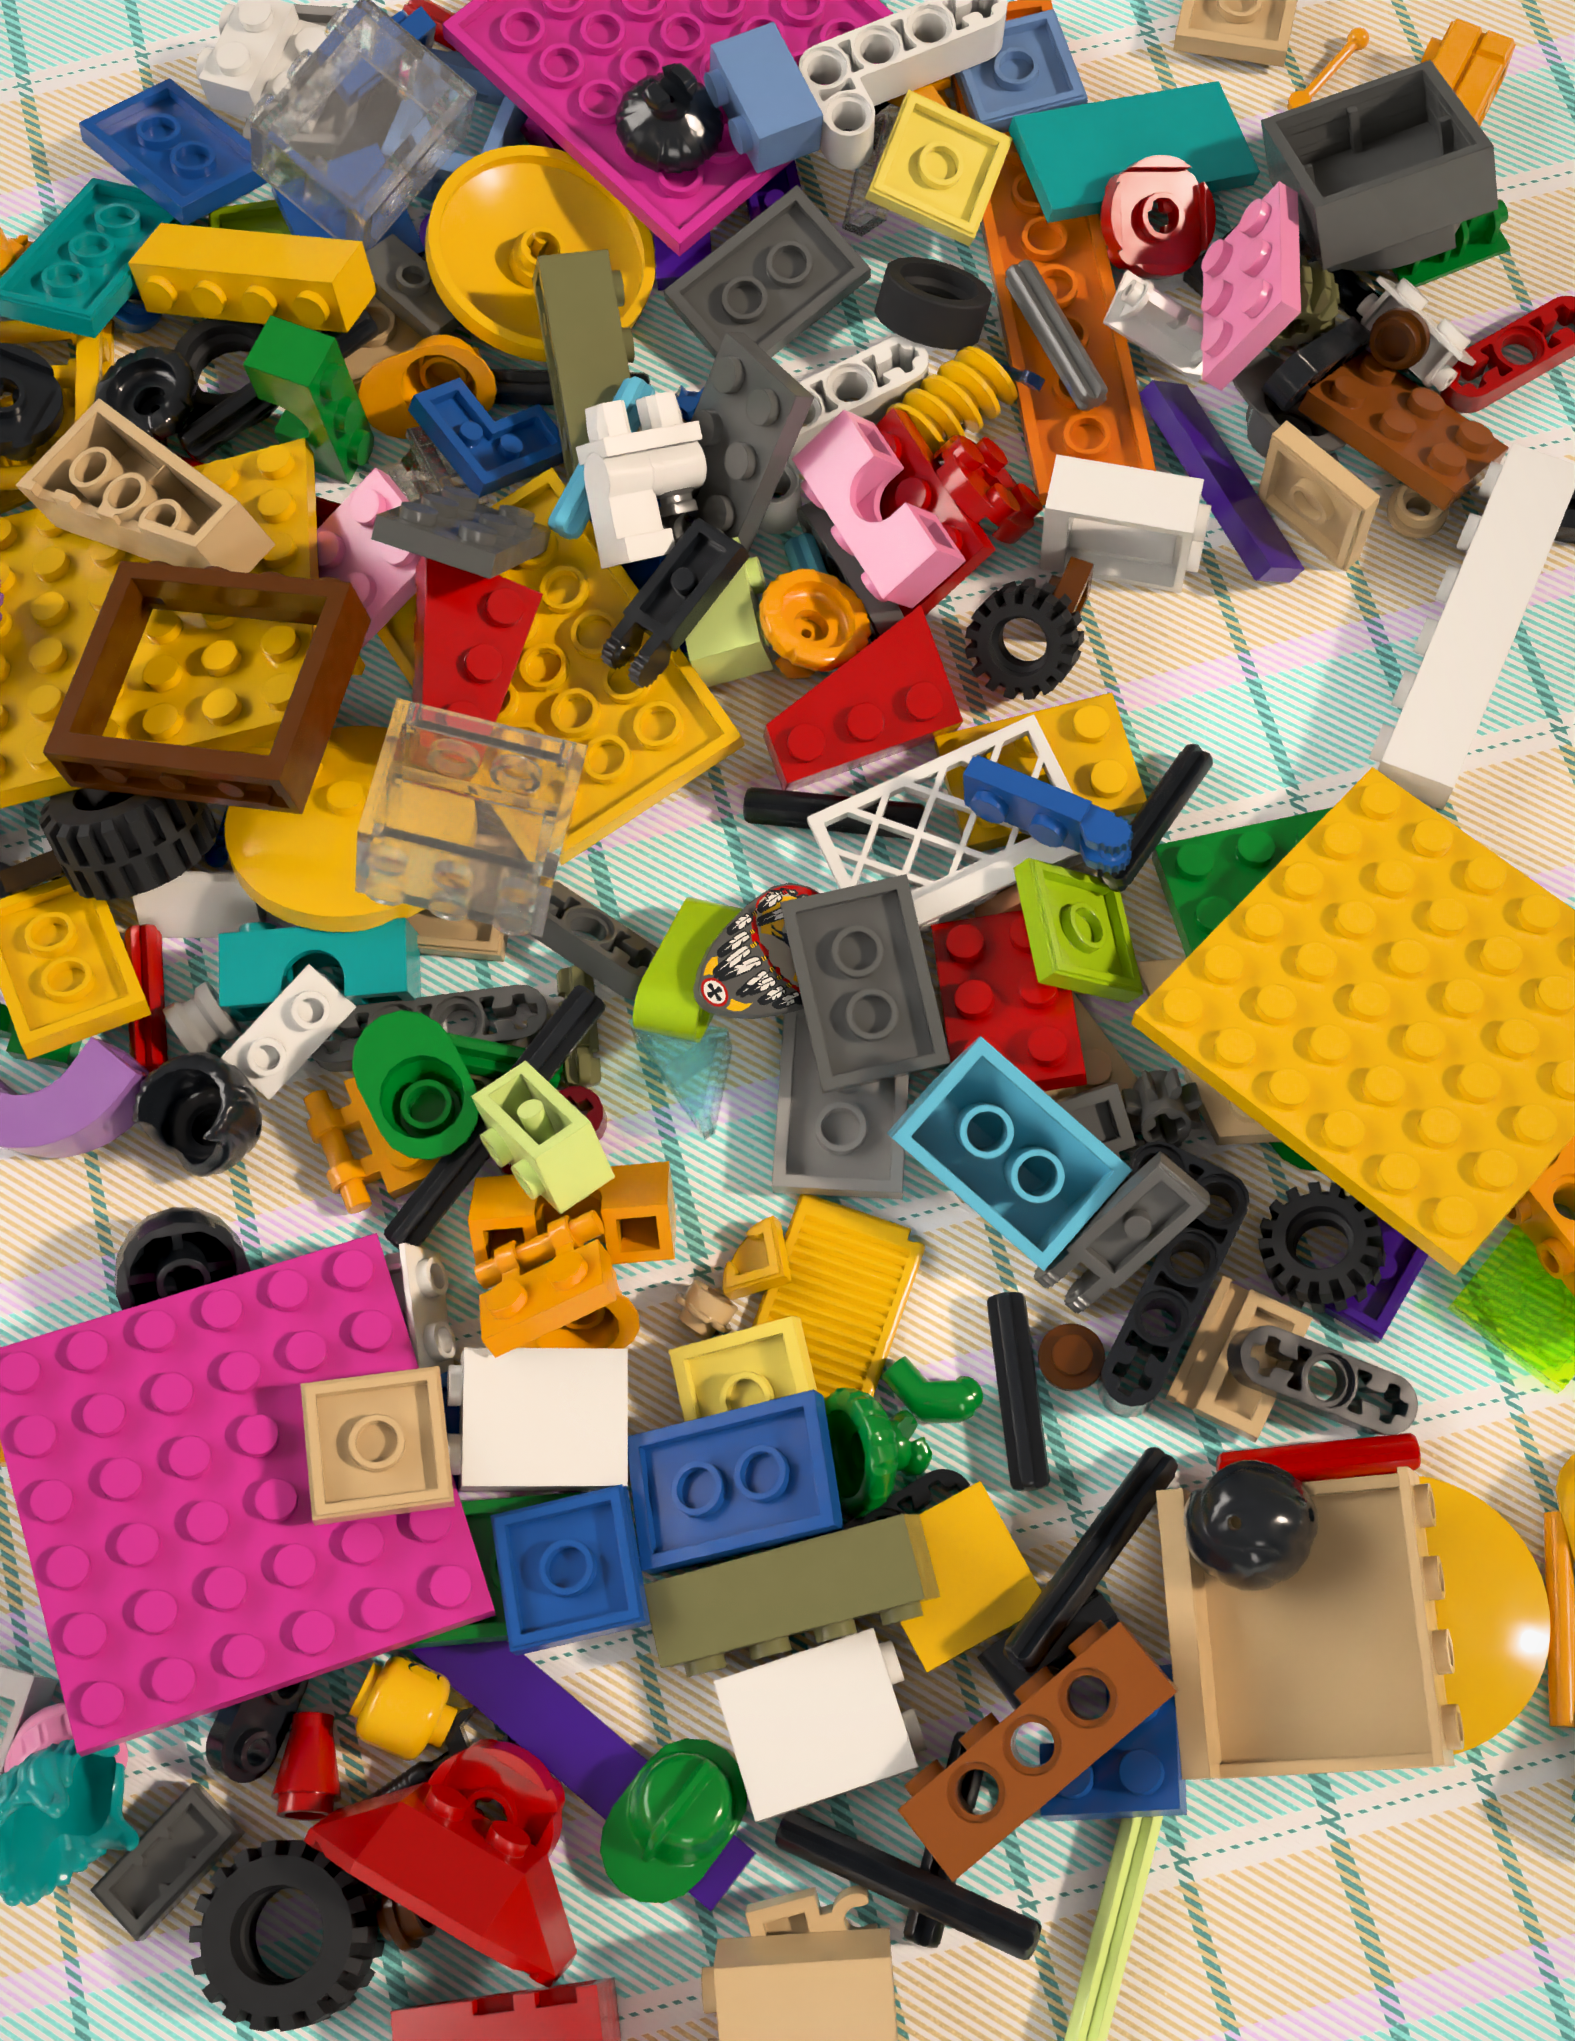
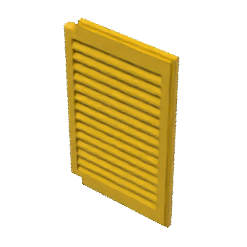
M800 1194L784 1237L792 1283L764 1291L751 1327L790 1316L800 1317L817 1392L825 1398L837 1388H855L874 1397L926 1246L921 1242L908 1240L911 1228L814 1195Z

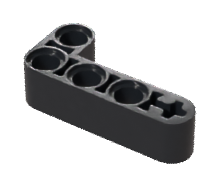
M1162 1141L1148 1142L1135 1151L1129 1163V1167L1133 1170L1127 1176L1128 1180L1161 1151L1206 1189L1209 1195H1216L1225 1199L1232 1208L1233 1216L1225 1220H1215L1201 1213L1159 1251L1104 1362L1097 1384L1098 1395L1104 1407L1114 1415L1124 1418L1137 1417L1145 1413L1155 1402L1247 1214L1250 1203L1246 1186L1234 1174L1173 1144ZM1178 1252L1193 1253L1202 1261L1205 1273L1198 1278L1189 1279L1182 1277L1174 1271L1171 1266L1170 1257ZM1152 1309L1166 1311L1175 1321L1176 1332L1169 1337L1160 1338L1153 1336L1142 1325L1141 1315ZM1139 1352L1142 1356L1149 1357L1139 1378L1138 1385L1141 1388H1135L1131 1396H1128L1118 1390L1121 1379L1118 1376L1124 1377L1127 1374L1136 1353Z

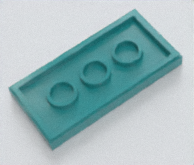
M1219 81L1013 116L1008 129L1047 223L1101 213L1105 187L1109 179L1122 172L1129 165L1154 155H1169L1182 159L1191 166V168L1186 170L1195 176L1198 183L1205 181L1211 193L1254 185L1260 173Z
M92 178L0 278V316L96 338L137 289L128 264L131 258L160 223L182 224L139 188Z

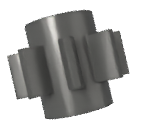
M1172 1068L1169 1071H1142L1141 1077L1137 1079L1133 1089L1128 1088L1121 1091L1133 1135L1142 1132L1145 1144L1162 1141L1180 1147L1182 1142L1189 1136L1191 1129H1201L1203 1126L1198 1107L1203 1104L1196 1082L1181 1086L1176 1068Z

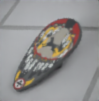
M786 883L771 887L747 904L722 929L706 950L698 967L693 988L697 1004L708 1013L739 1019L766 1018L804 1009L780 902L819 894V892L808 886Z

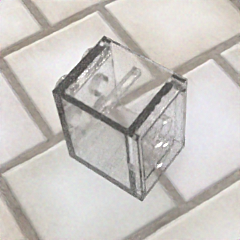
M359 0L351 10L347 6H343L333 15L324 31V35L327 38L314 53L309 49H305L299 54L287 72L286 77L289 81L276 96L268 92L258 101L249 116V122L252 123L250 125L251 138L249 143L251 144V169L333 238L362 241L366 252L375 246L467 138L477 90L373 1Z
M397 698L357 831L355 892L366 894L371 900L383 905L397 906L404 903L428 909L437 917L449 921L470 919L490 924L498 931L511 936L531 934L543 937L576 807L588 745Z

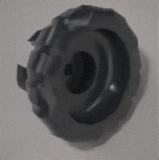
M674 63L663 66V72H659L657 75H647L640 79L636 85H632L623 95L616 112V134L625 152L636 163H640L657 173L661 171L666 173H682L683 171H693L703 165L705 160H709L717 152L724 130L723 114L719 107L716 108L706 87L702 83L697 82L694 74L682 63Z
M148 346L119 358L114 366L111 365L102 380L96 385L93 404L98 398L167 448V437L174 433H179L197 420L193 412L197 392L196 375L180 352H175L173 349L162 346Z

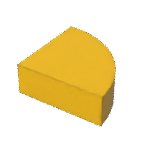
M774 1215L753 1225L746 1232L747 1237L737 1248L731 1262L727 1261L723 1272L722 1287L723 1294L730 1300L792 1283L782 1224Z

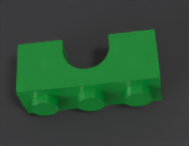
M270 315L243 366L258 399L285 409L274 429L275 436L279 444L305 438L314 453L315 472L349 484L358 466L365 465L369 460L374 447V435L335 337Z

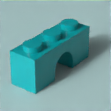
M395 918L383 925L355 932H327L304 927L277 928L276 925L266 922L242 924L239 926V932L218 934L219 1007L237 1022L255 1021L308 964L315 970L328 966L342 968L344 973V996L356 1006L395 1000H416V998L421 997L420 950L417 944V935L419 934L406 918Z

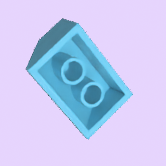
M981 1036L928 1085L887 1132L893 1140L1043 1271L1046 1270L1133 1170Z

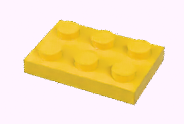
M1112 692L946 733L934 738L937 757H941L1034 714L1075 795L1090 800L1092 804L1115 813L1116 817L1138 813L1147 800ZM1025 736L1003 746L997 763L1032 776L1038 757L1028 737ZM993 751L990 752V753H987V754H985V755H983V756H981V757H984V758L990 760ZM959 766L946 772L944 781L948 795L964 800L963 773L966 767ZM1042 767L1038 780L1051 785ZM953 808L962 838L970 814ZM977 817L966 847L983 852L1006 846L1012 829ZM1019 832L1015 843H1019L1032 836Z
M66 876L0 899V988L20 1044L28 1060L152 1015L106 900H96L95 897L87 899L80 896L78 892H74Z

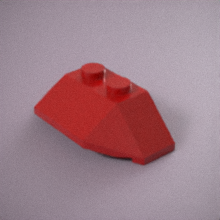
M424 1782L337 1808L309 1828L304 1842L320 1852L323 1851L326 1858L344 1871L471 1948L513 1970L524 1971L529 1974L532 1980L549 1989L569 1968L577 1954L547 1853L532 1845L529 1835L518 1826L502 1820L492 1821L471 1809L468 1799L453 1788L438 1784L430 1785Z

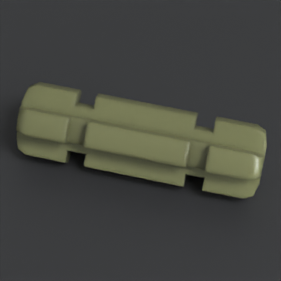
M574 965L558 971L556 975L558 997H564L565 1000L574 987L578 985L588 988L595 994L594 978ZM560 1001V1002L558 1003V1006H559V1007H560V1005L563 1003V1001ZM597 1021L563 1063L564 1083L566 1086L588 1088L600 1084V1058L593 1057V1053L599 1051Z

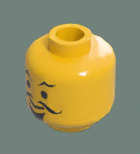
M396 1655L389 1658L383 1666L373 1662L349 1711V1715L357 1718L356 1734L360 1740L402 1760L411 1761L421 1755L427 1743L440 1749L458 1709L446 1704L450 1694V1682L446 1676L409 1658Z

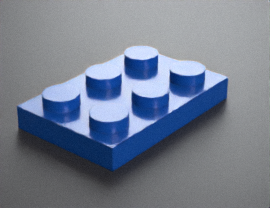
M170 78L79 122L82 141L182 225H188L275 179L272 159Z
M814 1389L628 1436V1464L641 1571L656 1575L844 1530L824 1396Z

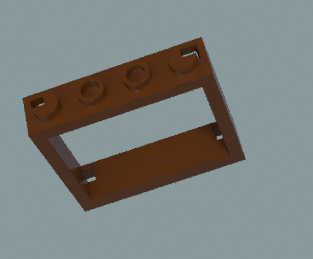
M120 561L44 747L43 754L72 787L303 814L371 618L352 584L333 577L308 579L287 577L273 571L256 574L229 571L218 566H207L203 569L173 566L162 561H151L149 563ZM153 609L317 625L270 755L102 736Z

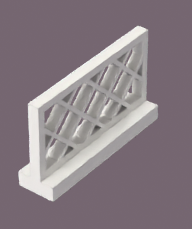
M1035 715L1024 718L808 816L807 823L838 888L842 889L858 885L863 869L890 878L907 874L909 884L918 887V889L911 891L920 933L923 936L932 931L931 925L955 921L974 912V907L983 904L997 893L1014 885L1016 879L1013 868L1027 858L1068 869L1084 862L1079 852L1064 846L1058 848L1049 847L1038 842L1033 837L1015 844L1019 832L1030 834L1028 831L1006 822L999 824L1012 829L1004 850L988 855L966 847L976 818L979 816L970 807L965 806L963 799L940 792L946 772L959 766L967 768L973 756H983L992 751L990 760L997 763L1003 746L1027 736L1038 757L1031 777L1038 779L1043 767L1051 785L1073 793ZM936 777L932 789L920 785ZM905 791L928 799L917 829L883 818L890 797ZM935 802L970 814L959 844L925 832ZM879 803L876 814L863 811ZM846 817L871 825L860 855L835 847L826 827ZM879 828L913 840L902 870L868 858ZM920 843L955 854L947 876L931 881L909 873ZM962 857L975 861V863L958 870ZM842 861L856 865L851 879Z

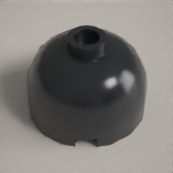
M171 1207L148 1215L128 1232L116 1257L115 1293L121 1309L125 1310L250 1272L251 1269L240 1238L219 1216L199 1208Z

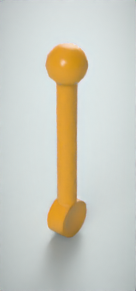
M1361 27L1351 30L1347 36L1348 43L1305 90H1298L1290 95L1287 109L1291 110L1310 103L1312 97L1355 50L1358 51L1366 48L1370 39L1368 31Z

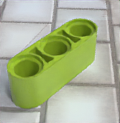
M693 897L685 899L638 987L633 1008V1026L635 1029L694 1043H699L702 1040L714 1014L703 1010L695 1000L693 988L697 970L708 947L742 908Z

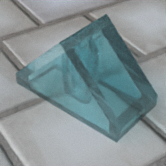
M633 1018L630 1019L628 1023L636 1043L701 1136L706 1140L716 1132L733 1049L728 1029L708 1026L702 1040L699 1043H694L635 1029Z

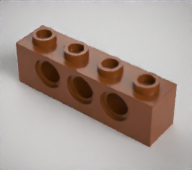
M1102 1620L1096 1622L1068 1646L1075 1655V1660L1056 1676L1052 1674L1047 1666L1043 1667L1013 1693L1021 1703L1016 1710L1001 1722L997 1720L992 1712L989 1713L959 1739L967 1751L945 1769L939 1760L935 1759L904 1785L912 1798L898 1809V1812L952 1882L1179 1691L1123 1622H1118L1110 1630ZM1084 1675L1099 1678L1109 1690V1707L1101 1717H1083L1072 1706L1070 1700L1071 1688L1074 1682ZM1025 1723H1039L1045 1726L1052 1734L1054 1752L1047 1763L1040 1765L1031 1764L1020 1756L1016 1747V1736L1019 1729ZM979 1769L986 1771L995 1779L999 1795L995 1806L991 1810H976L965 1801L962 1795V1781L970 1770Z

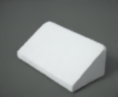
M185 871L181 876L158 888L132 896L139 925H155L157 930L160 931L162 938H218L219 933L239 932V926L242 924L265 922L266 910L249 897L241 887L234 872Z

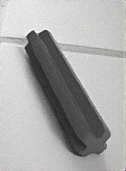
M1026 259L1018 264L1011 265L1006 270L1005 285L1077 408L1088 412L1094 407L1101 406L1107 400L1108 387L1037 267L1032 261Z

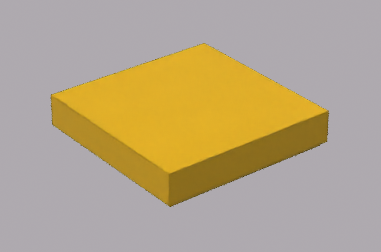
M981 1481L919 1514L940 1597L920 1602L924 1616L902 1621L900 1624L926 1673L935 1670L1019 1623L1042 1592Z

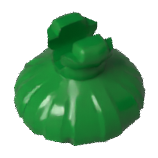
M837 1388L828 1397L824 1398L841 1512L855 1518L864 1517L887 1501L894 1488L897 1472L901 1471L906 1476H916L925 1472L932 1460V1451L928 1443H926L925 1437L909 1441L918 1423L915 1417L907 1410H902L889 1419L882 1405L870 1394L855 1388Z

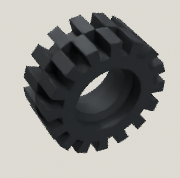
M1025 579L1019 586H1016L1015 581L1005 584L999 591L993 592L971 617L973 622L966 629L965 638L971 639V643L965 648L967 659L975 657L977 663L971 670L977 678L985 672L990 678L985 687L992 692L999 685L1006 688L1003 695L1005 698L1014 699L1019 692L1023 693L1024 700L1035 699L1041 691L1043 695L1048 694L1054 690L1059 682L1061 683L1081 655L1082 651L1078 649L1084 642V631H1077V626L1082 621L1079 611L1070 613L1067 607L1072 600L1066 594L1060 599L1052 595L1056 586L1047 582L1041 589L1035 587V579ZM1017 618H1025L1037 623L1046 637L1044 655L1033 661H1024L1010 654L1003 641L1005 625Z
M1319 1181L1308 1183L1310 1193L1300 1196L1295 1186L1286 1191L1289 1202L1283 1205L1276 1199L1269 1206L1272 1218L1270 1220L1263 1217L1259 1227L1263 1237L1258 1239L1259 1251L1268 1278H1271L1274 1289L1281 1297L1288 1294L1290 1303L1302 1309L1304 1302H1308L1311 1305L1312 1311L1316 1313H1325V1304L1334 1303L1337 1312L1348 1309L1346 1299L1354 1296L1358 1303L1368 1297L1366 1286L1371 1284L1376 1287L1381 1279L1379 1267H1385L1384 1240L1377 1215L1352 1195L1346 1196L1344 1189L1336 1183L1331 1182L1329 1192H1322ZM1329 1226L1339 1230L1346 1236L1348 1240L1346 1255L1339 1263L1329 1268L1317 1269L1307 1266L1296 1255L1299 1239L1312 1228Z

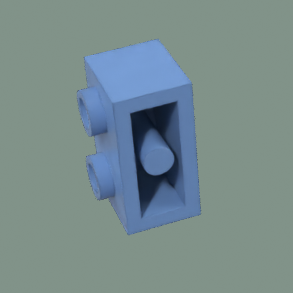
M775 22L710 45L709 72L704 74L707 93L716 108L723 107L729 119L728 128L735 149L739 154L746 153L757 174L820 150L823 113Z

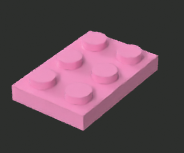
M1280 181L1263 199H1255L1247 207L1240 223L1224 240H1216L1207 250L1202 261V380L1221 391L1301 313L1298 192Z
M377 468L372 470L317 529L319 579L322 577H333L344 582H350L371 618L362 648L417 592V586H415L416 566L421 557L420 555L371 539L376 514L401 506V502H409L391 477Z

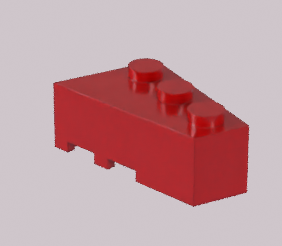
M421 556L416 566L415 576L417 600L416 621L414 623L415 677L413 679L411 756L469 779L481 763L543 594L500 575L489 579Z
M919 605L766 724L763 738L782 790H796L932 742L937 736L958 730L963 723V719L922 606Z
M615 1977L555 1985L550 1989L541 1987L407 2006L390 2011L393 2041H621Z

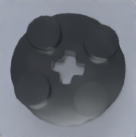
M0 343V397L4 392L13 394V405L0 407V456H6L14 461H24L33 457L37 447L48 442L60 427L64 414L61 386L54 377L52 367L42 356L19 345Z

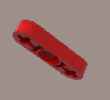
M1575 296L1554 298L1465 349L1476 363L1470 366L1458 360L1452 367L1458 373L1457 377L1446 389L1441 392L1439 391L1445 404L1461 413L1480 411L1574 357L1575 332L1565 327L1552 335L1551 333L1556 321L1563 327L1570 324L1575 326ZM1551 335L1550 340L1547 344L1546 338ZM1511 344L1524 346L1531 352L1533 360L1523 365L1513 364L1503 356L1501 349ZM1486 365H1488L1489 371L1484 373ZM1483 375L1478 389L1472 383H1467L1463 386L1458 383L1460 376L1466 381H1472Z

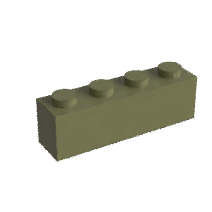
M608 249L538 256L532 278L567 482H569L579 463L576 447L590 443L587 433L585 409L597 404L613 401L623 380L631 378L628 363H633L635 357L631 328L629 326H621L618 307L624 306L623 279L620 270L612 271Z
M900 1514L644 1584L649 1618L660 1667L667 1668L684 1665L687 1677L726 1668L727 1664L724 1654L748 1648L751 1660H757L791 1651L789 1637L814 1631L816 1643L856 1634L857 1629L854 1620L880 1613L883 1626L921 1617L924 1615L920 1602L940 1597L919 1514Z

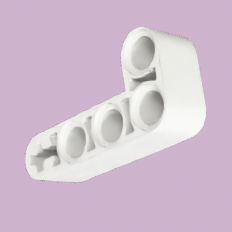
M927 0L814 45L806 50L800 58L798 68L823 113L820 149L831 165L845 170L863 166L868 162L873 152L874 106L904 95L908 89L914 91L995 57L1002 48L1008 1ZM844 129H851V130H855V131H850V132H849V131H843V130H844Z
M901 336L892 337L799 382L814 396L804 421L808 425L801 428L776 487L775 493H782L784 496L771 499L759 527L760 530L770 534H781L797 525L799 522L797 508L802 506L800 478L797 466L792 458L837 415L846 410L876 425L885 416L887 409L891 405L902 403L905 394L910 390L920 389L923 379L929 376V355L924 345L912 342ZM847 398H857V399H859L858 401H854V402H844V401H842V400L847 399Z

